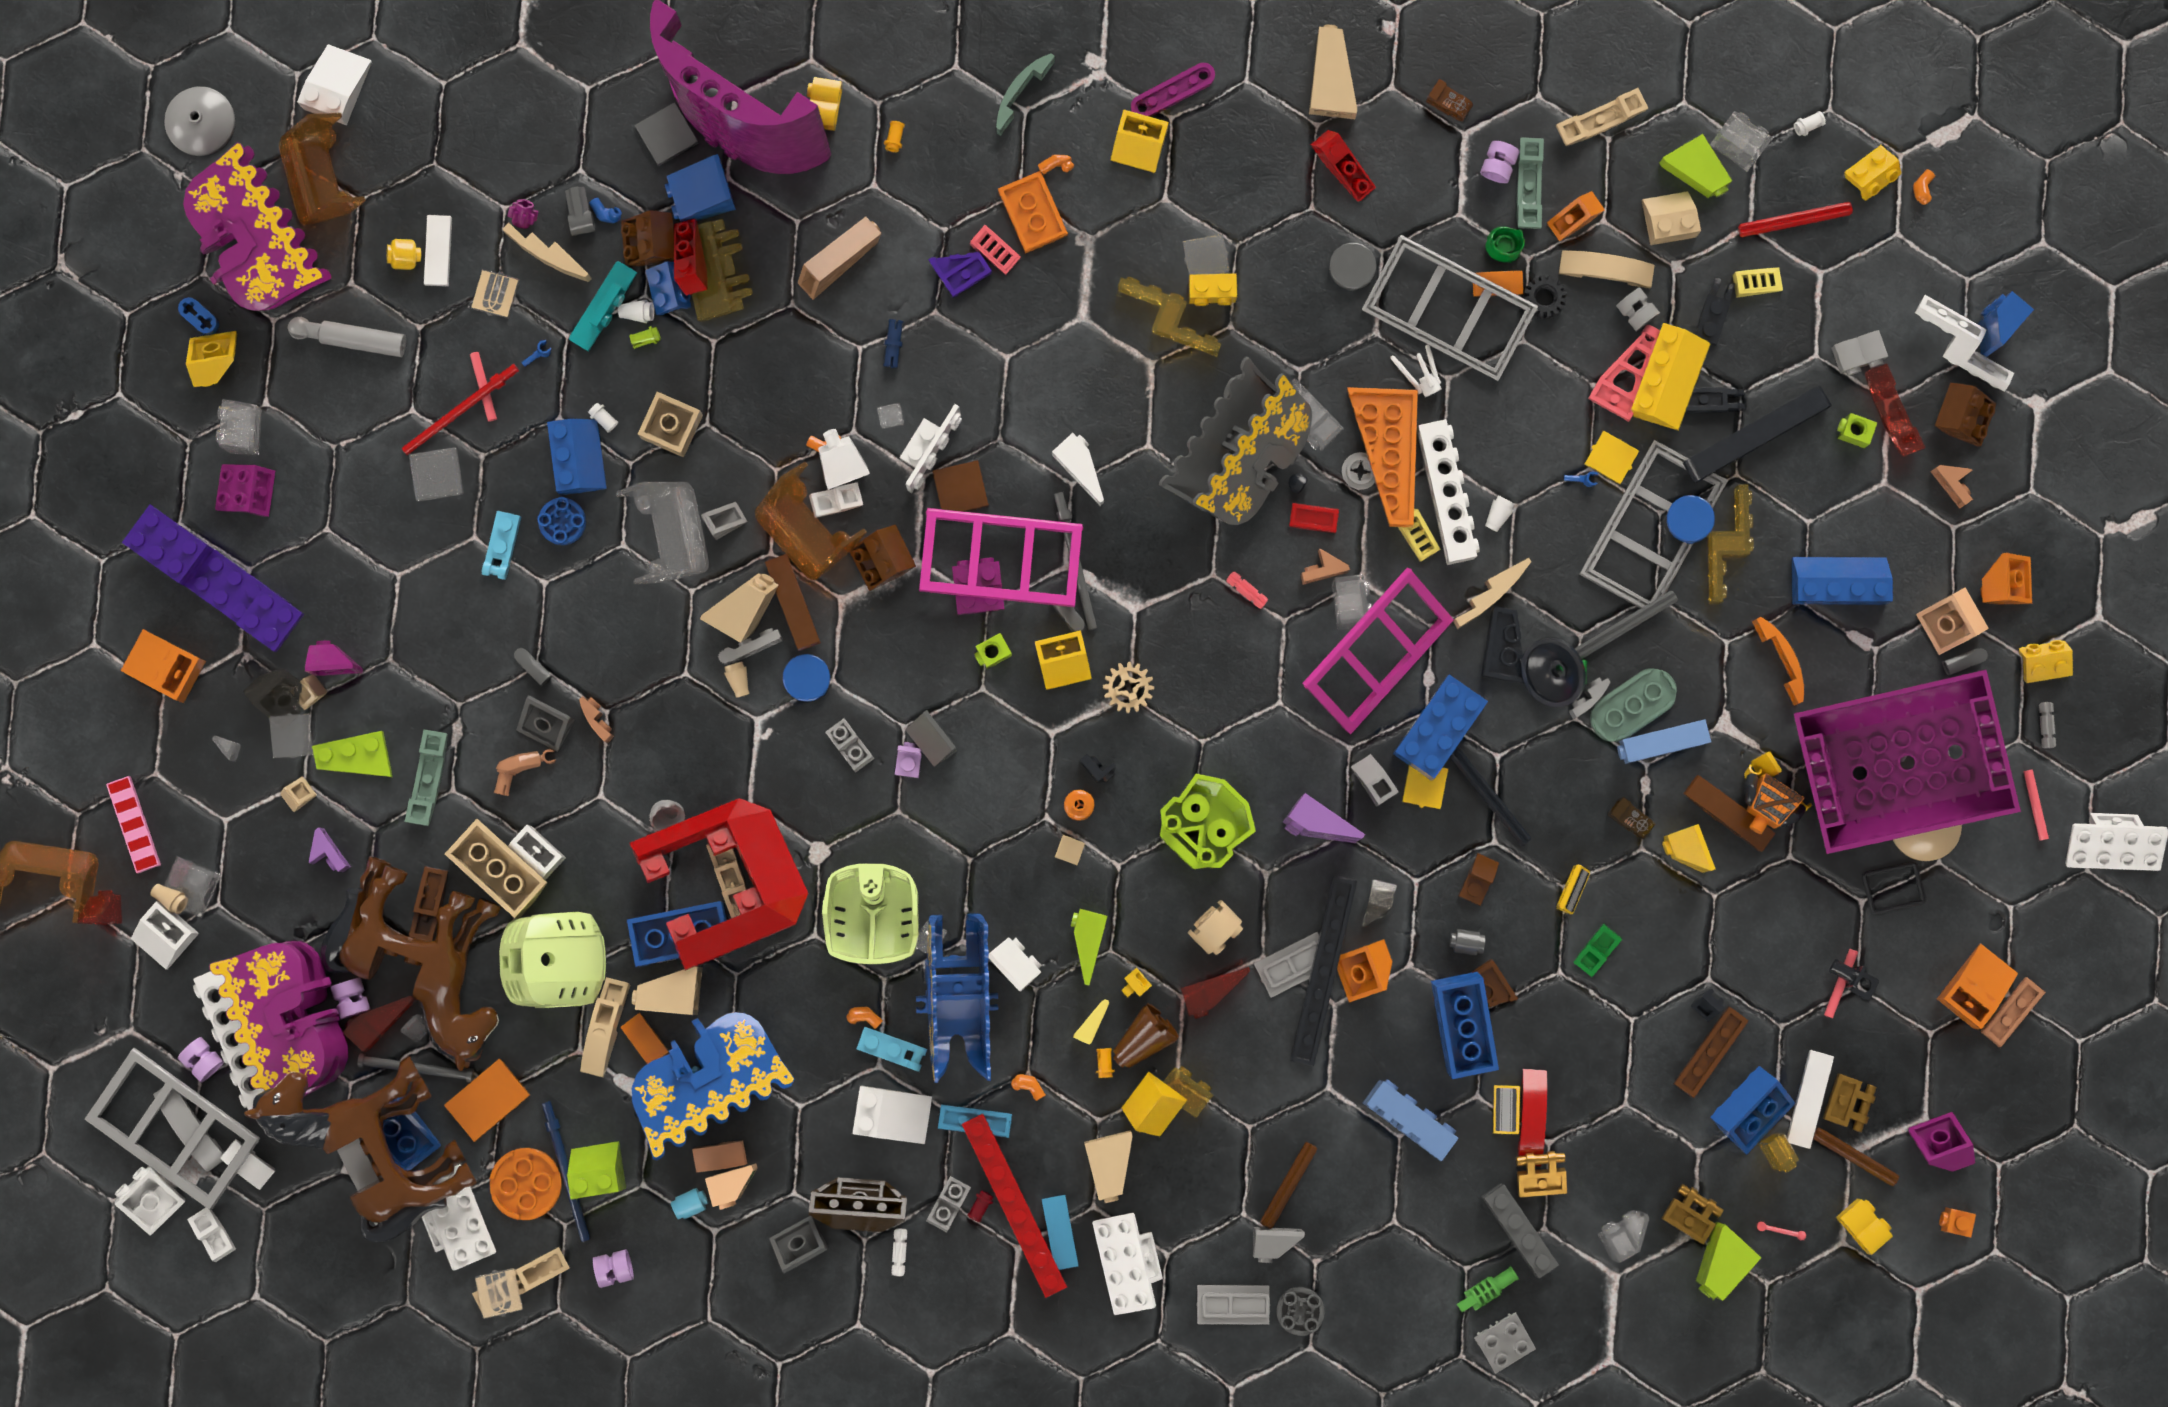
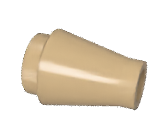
M743 662L725 666L726 672L724 675L732 687L736 698L748 695L746 666L744 667Z
M156 884L151 890L150 895L170 913L180 914L187 906L188 898L185 897L183 892L164 887L160 884Z

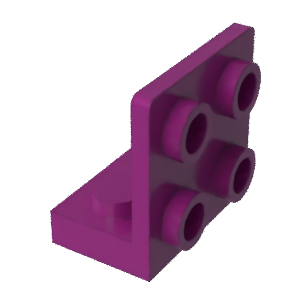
M223 464L221 466L215 510L246 512L269 517L275 470L257 465Z

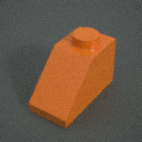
M1591 191L1579 196L1550 219L1547 224L1557 239L1562 241L1591 222L1605 209Z

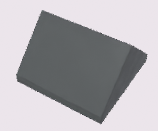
M528 695L516 731L558 752L575 719Z
M927 710L905 729L934 767L957 752L955 745Z
M812 1216L769 1238L783 1273L790 1271L829 1248Z

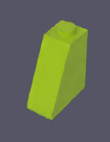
M1703 134L1664 156L1659 162L1662 168L1707 198L1714 194L1716 197L1721 196L1729 190L1727 187L1732 182V179Z

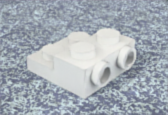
M148 1166L146 1169L144 1167L139 1168L132 1177L135 1180L128 1186L123 1184L116 1191L115 1205L145 1232L152 1235L185 1202V1198L168 1184L166 1178Z

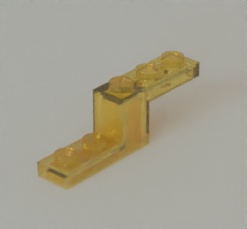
M1121 277L1118 284L1119 292L1160 306L1152 327V333L1216 357L1218 356L1221 343H1218L1217 338L1210 335L1199 336L1195 330L1188 327L1178 328L1187 305V301L1183 300V296L1176 293L1168 295L1161 292L1162 289L1157 286L1149 285L1146 287L1141 285L1140 281L1135 278L1127 277V279Z
M1739 484L1734 488L1736 531H1712L1708 535L1710 604H1720L1723 602V598L1727 596V586L1723 584V575L1726 574V562L1722 561V558H1746L1754 548L1753 537H1750V528L1753 527V515L1749 514V505L1752 504V491H1748V484Z

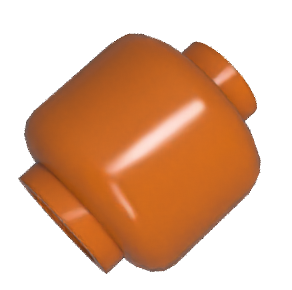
M1081 789L1074 790L1065 798L1064 810L1072 820L1083 821L1089 818L1094 811V799L1087 791Z

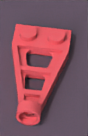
M1646 325L1636 341L1599 378L1588 399L1629 422L1634 414L1631 408L1660 330L1651 325ZM1636 350L1646 355L1641 369H1637L1627 362ZM1622 370H1627L1635 375V383L1631 392H1626L1613 384V379Z

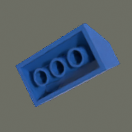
M1792 557V604L1887 605L1893 601V578L1887 558Z

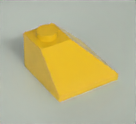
M236 331L190 338L186 366L194 387H207L218 383L234 361L237 341Z
M1699 824L1663 836L1665 840L1662 842L1663 848L1667 855H1671L1672 859L1702 873L1715 869Z

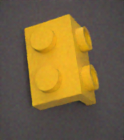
M1880 145L1844 173L1845 178L1861 191L1862 199L1867 201L1872 196L1877 195L1889 183L1894 182L1901 175L1899 160Z
M2053 640L2046 644H2029L2026 647L2019 648V654L2023 658V679L2026 683L2073 676V650L2065 641Z

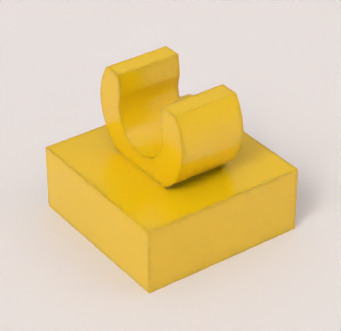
M1135 968L1124 978L1128 985L1121 991L1127 997L1135 991L1140 997L1152 985L1138 968Z

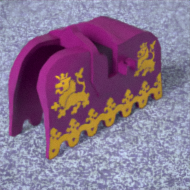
M237 142L218 160L191 180L185 190L183 205L188 220L202 237L200 239L202 243L200 251L203 254L219 250L233 240L238 242L219 256L218 262L221 268L216 270L210 278L213 285L223 281L232 299L238 305L248 310H273L310 288L332 279V275L327 269L313 267V263L318 258L317 252L311 248L300 247V243L305 239V232L302 229H294L287 226L288 222L292 219V211L275 206V203L280 198L279 191L262 185L267 178L266 170L249 165L255 155L253 149L248 145L244 148L241 143Z
M302 941L272 943L209 965L212 974L225 977V982L219 986L218 994L222 998H231L233 1000L232 1006L226 1011V1016L231 1021L238 1020L241 1023V1027L234 1034V1039L240 1044L246 1043L249 1046V1050L243 1054L242 1062L246 1066H255L257 1068V1073L250 1079V1084L253 1088L263 1089L264 1091L274 1088L287 1074L300 1072L306 1075L308 1079L305 1097L335 1081L344 1071L348 1059V1046L338 1024L340 1020L338 1010H325L309 1016L306 1009L321 1004L326 1000V988L331 987L332 984L330 978L326 977L323 962L314 948Z

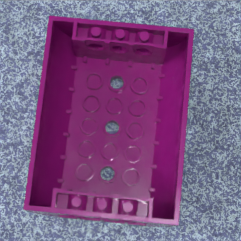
M1987 670L1794 714L1827 854L2021 812ZM1952 745H1959L1962 748L1963 754L1960 758L1952 759L1949 756L1948 750ZM1904 756L1913 757L1915 765L1912 769L1906 770L1902 768L1900 761ZM1858 766H1862L1867 770V776L1863 780H1857L1853 776V771Z

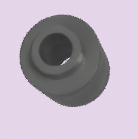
M1457 929L1456 933H1451L1449 946L1453 948L1454 953L1475 956L1477 953L1483 954L1485 935H1480V932Z

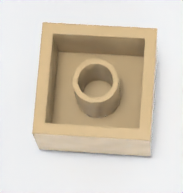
M657 392L638 435L642 440L684 457L703 414L694 407Z

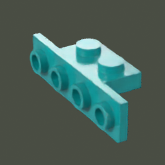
M619 261L615 263L569 337L571 342L589 352L602 329L610 323L612 313L616 307L618 308L625 298L624 294L637 275L636 271Z

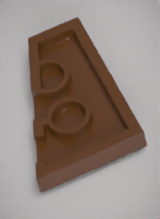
M1492 959L1471 972H1478L1484 979L1488 1007H1493L1507 1001L1518 1000Z

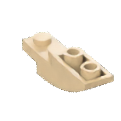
M606 977L600 998L596 1000L582 1056L581 1072L604 1078L618 1034L616 1029L630 988L629 983Z

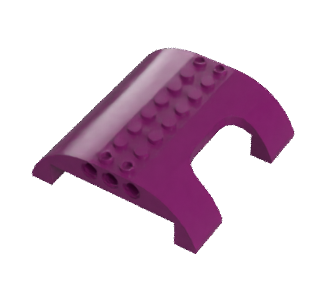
M654 0L650 13V32L657 57L669 79L679 108L687 121L706 137L704 140L714 148L717 146L725 150L724 154L734 161L739 159L753 168L775 174H794L807 171L830 158L831 151L817 104L797 92L782 115H779L696 60L692 52L674 40L671 43V40L682 26L675 10L660 0ZM691 75L698 77L696 82L692 84L686 83ZM715 88L718 92L714 97H708L705 95L708 89ZM734 101L738 103L735 110L730 111L726 109V105L729 102Z

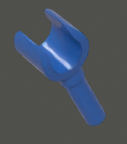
M546 340L540 341L537 345V350L522 362L524 367L540 356L548 357L551 354V348L547 351L540 349L546 345Z
M1592 471L1580 476L1564 475V481L1583 482L1587 487H1592L1598 483L1590 482L1589 476H1597L1598 473Z

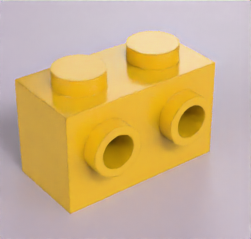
M1236 274L1189 275V304L1206 306L1209 303H1218V305L1236 303Z

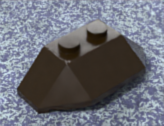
M837 1177L819 1189L811 1191L809 1215L833 1229L882 1232L905 1222L907 1198L883 1180Z

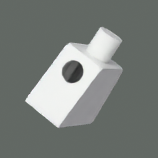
M836 429L828 430L823 434L826 445L819 447L818 450L828 490L870 474L866 463L850 437L840 439Z

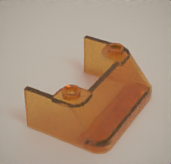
M341 113L307 114L280 138L279 150L297 216L303 225L315 224L350 214L365 202V197H352L348 191H339L328 150L332 148L336 141V134L332 129V125L342 118Z
M803 462L779 478L757 506L755 516L761 526L808 579L816 580L845 557L867 531L862 529L851 537L843 531H838L832 536L823 524L814 517V514L803 503L807 496V489L805 484L798 478L808 466L806 462Z
M10 841L5 844L0 852V903L3 887L8 886L13 881L15 870L61 877L59 884L61 893L66 897L76 899L72 922L88 924L98 870V859L93 853L19 841Z

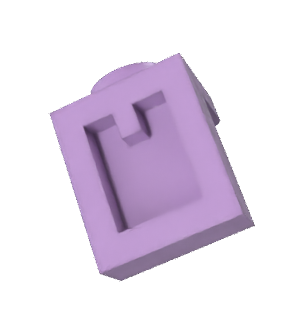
M904 742L903 746H898L895 775L919 778L922 751L916 743Z

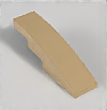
M510 223L503 228L507 236L544 264L572 277L587 282L591 280L589 274L556 242L548 248L533 232L525 239Z
M1527 558L1488 579L1485 584L1489 590L1469 601L1472 610L1453 620L1456 628L1459 629L1477 618L1496 603L1520 578L1531 563V560Z
M706 844L731 918L740 915L734 902L733 895L747 890L734 849H730L714 856L709 844Z
M559 1247L514 1271L519 1295L570 1269ZM505 1275L500 1280L504 1299L508 1301L510 1300V1294ZM498 1279L494 1281L497 1301L502 1302L503 1297ZM491 1283L487 1285L490 1303L494 1304L496 1299ZM476 1291L472 1294L482 1312L479 1292ZM497 1304L491 1305L492 1309L498 1307Z

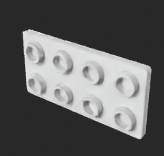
M955 404L941 427L924 418L900 456L902 461L915 468L906 482L909 492L912 493L914 489L919 490L925 480L923 477L927 469L931 470L937 461L936 453L939 449L943 450L950 439L948 438L951 429L955 431L959 426L962 418H960L961 414L958 405Z
M2090 813V824L2072 825L2065 862L2067 867L2161 870L2168 837L2167 827L2144 826L2138 815Z
M461 1165L455 1166L454 1173L451 1176L442 1177L441 1179L437 1180L435 1184L442 1183L452 1178L455 1175L458 1167ZM470 1187L463 1189L456 1196L447 1197V1206L445 1208L429 1211L422 1216L435 1252L444 1249L452 1270H457L496 1253Z
M1134 1213L1093 1221V1228L1114 1315L1155 1308L1156 1303L1151 1283L1159 1281L1163 1277L1152 1232L1139 1235Z

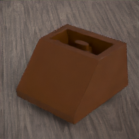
M649 210L621 221L623 255L626 266L655 265L674 260L672 213Z
M1950 382L1935 426L1946 435L1981 447L1984 438L1987 436V429L1995 413L1997 403L1975 386Z
M896 524L876 530L849 549L869 591L901 577L916 567Z

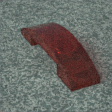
M1888 364L1866 371L1867 384L1876 409L1887 433L1901 456L1905 457L1925 449L1916 427L1912 426L1895 389L1897 384Z

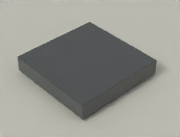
M675 102L634 125L658 167L699 144Z

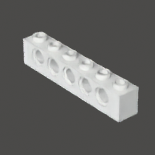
M1446 419L1419 425L1417 427V434L1446 563L1450 565L1473 560L1477 557V553L1480 550L1477 538L1473 539L1471 531L1474 530L1473 518L1468 516L1466 507H1469L1467 493H1463L1461 484H1464L1463 473L1461 470L1458 471L1456 462L1459 461L1457 448L1452 447L1451 439H1454L1452 426L1447 425ZM1433 442H1442L1445 447L1444 451H1436L1433 448ZM1446 464L1450 469V473L1446 475L1441 474L1438 471V465ZM1446 486L1452 487L1455 491V496H1445L1443 488ZM1456 509L1460 513V519L1452 520L1448 516V511ZM1455 532L1463 533L1465 542H1456L1453 534Z
M210 971L193 979L195 982L193 989L196 996L203 1001L204 1007H202L206 1019L211 1020L214 1027L211 1031L216 1042H220L223 1049L221 1051L222 1059L226 1064L229 1063L232 1070L230 1077L233 1084L239 1087L241 1092L239 1095L240 1102L244 1108L247 1107L250 1110L253 1109L255 1096L264 1090H251L249 1088L248 1082L257 1073V1068L255 1066L242 1068L239 1064L240 1057L249 1050V1046L246 1043H239L237 1046H233L230 1043L231 1035L241 1027V1023L238 1020H230L226 1025L222 1023L221 1015L232 1006L233 1000L221 997L217 1003L213 1001L212 993L216 989L218 990L219 986L225 982V977L223 975H214Z

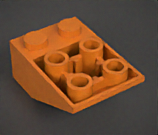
M143 629L121 671L170 698L184 703L206 661Z
M1980 943L1941 992L1937 1000L1973 1029H1982L1999 1007L2018 973Z

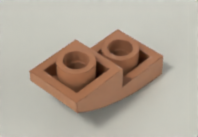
M582 696L579 701L587 721L604 742L609 743L614 737L610 733L612 728L603 720L599 723L597 722L603 715L598 710L601 705L592 697L587 700Z
M743 1140L722 1142L718 1145L700 1146L692 1149L696 1172L720 1170L747 1164Z

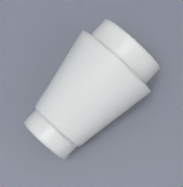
M648 300L621 304L618 308V314L620 318L647 323L654 319L653 302H648Z
M1498 496L1492 502L1485 526L1498 532L1499 528L1513 513L1515 504Z

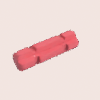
M1232 572L1226 580L1227 583L1232 587L1235 586L1236 590L1249 601L1252 600L1255 606L1260 609L1263 608L1268 601L1267 597L1262 593L1259 594L1258 590L1245 579H1240L1241 576Z

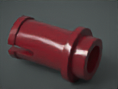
M983 1190L976 1194L977 1199L967 1216L977 1222L982 1221L981 1219L989 1204H993L992 1199L994 1196Z

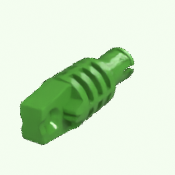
M1510 1266L1494 1278L1492 1276L1487 1277L1465 1291L1464 1294L1467 1298L1457 1303V1306L1461 1312L1472 1306L1476 1311L1500 1296L1502 1289L1519 1280V1278Z

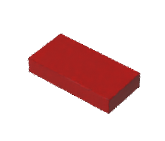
M1292 503L1289 527L1336 533L1339 509Z

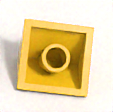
M1148 1072L1121 1109L1136 1131L1160 1137L1186 1103L1187 1099Z

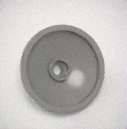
M192 87L180 92L168 105L164 120L165 130L171 142L179 150L194 156L210 155L222 149L230 140L235 128V114L229 101L218 91L208 87ZM194 114H199L197 120H192Z

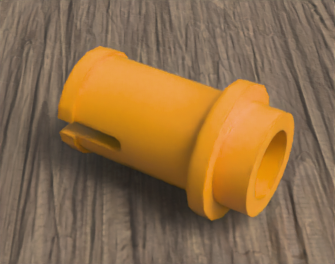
M899 121L890 122L888 137L884 141L886 150L899 152V149L902 148L900 142L905 126L904 123Z
M1112 1048L1096 1049L1098 1071L1096 1073H1098V1078L1113 1077L1112 1073L1115 1070H1112Z

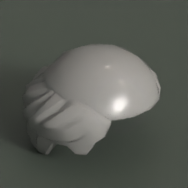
M661 800L652 806L649 821L654 830L660 831L684 821V808L677 802Z

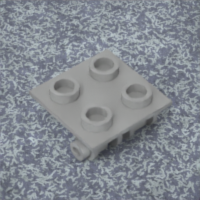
M1516 1312L1512 1315L1508 1313V1316L1500 1320V1322L1495 1321L1496 1325H1489V1329L1478 1332L1477 1336L1474 1337L1495 1374L1536 1349Z

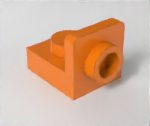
M1945 1207V1212L1941 1213L1939 1225L1942 1226L1941 1231L1971 1238L1976 1214Z

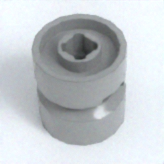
M1640 287L1616 305L1623 316H1629L1628 322L1636 332L1660 314L1653 303L1647 302L1648 297ZM1638 304L1641 308L1635 312L1633 307Z

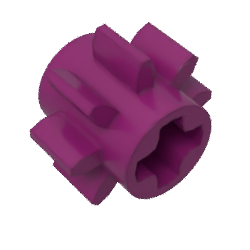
M519 199L516 203L513 202L512 206H509L508 217L512 218L514 226L525 229L533 225L534 221H537L538 211L534 210V204L531 201Z

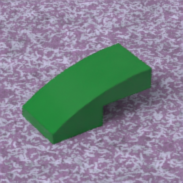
M1603 923L1573 963L1593 977L1611 952L1622 941V938Z

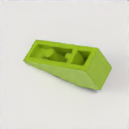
M1080 909L1079 914L1074 913L1071 926L1075 927L1074 936L1084 984L1090 985L1107 916Z

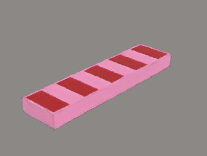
M131 776L106 784L136 873L160 866L161 863Z

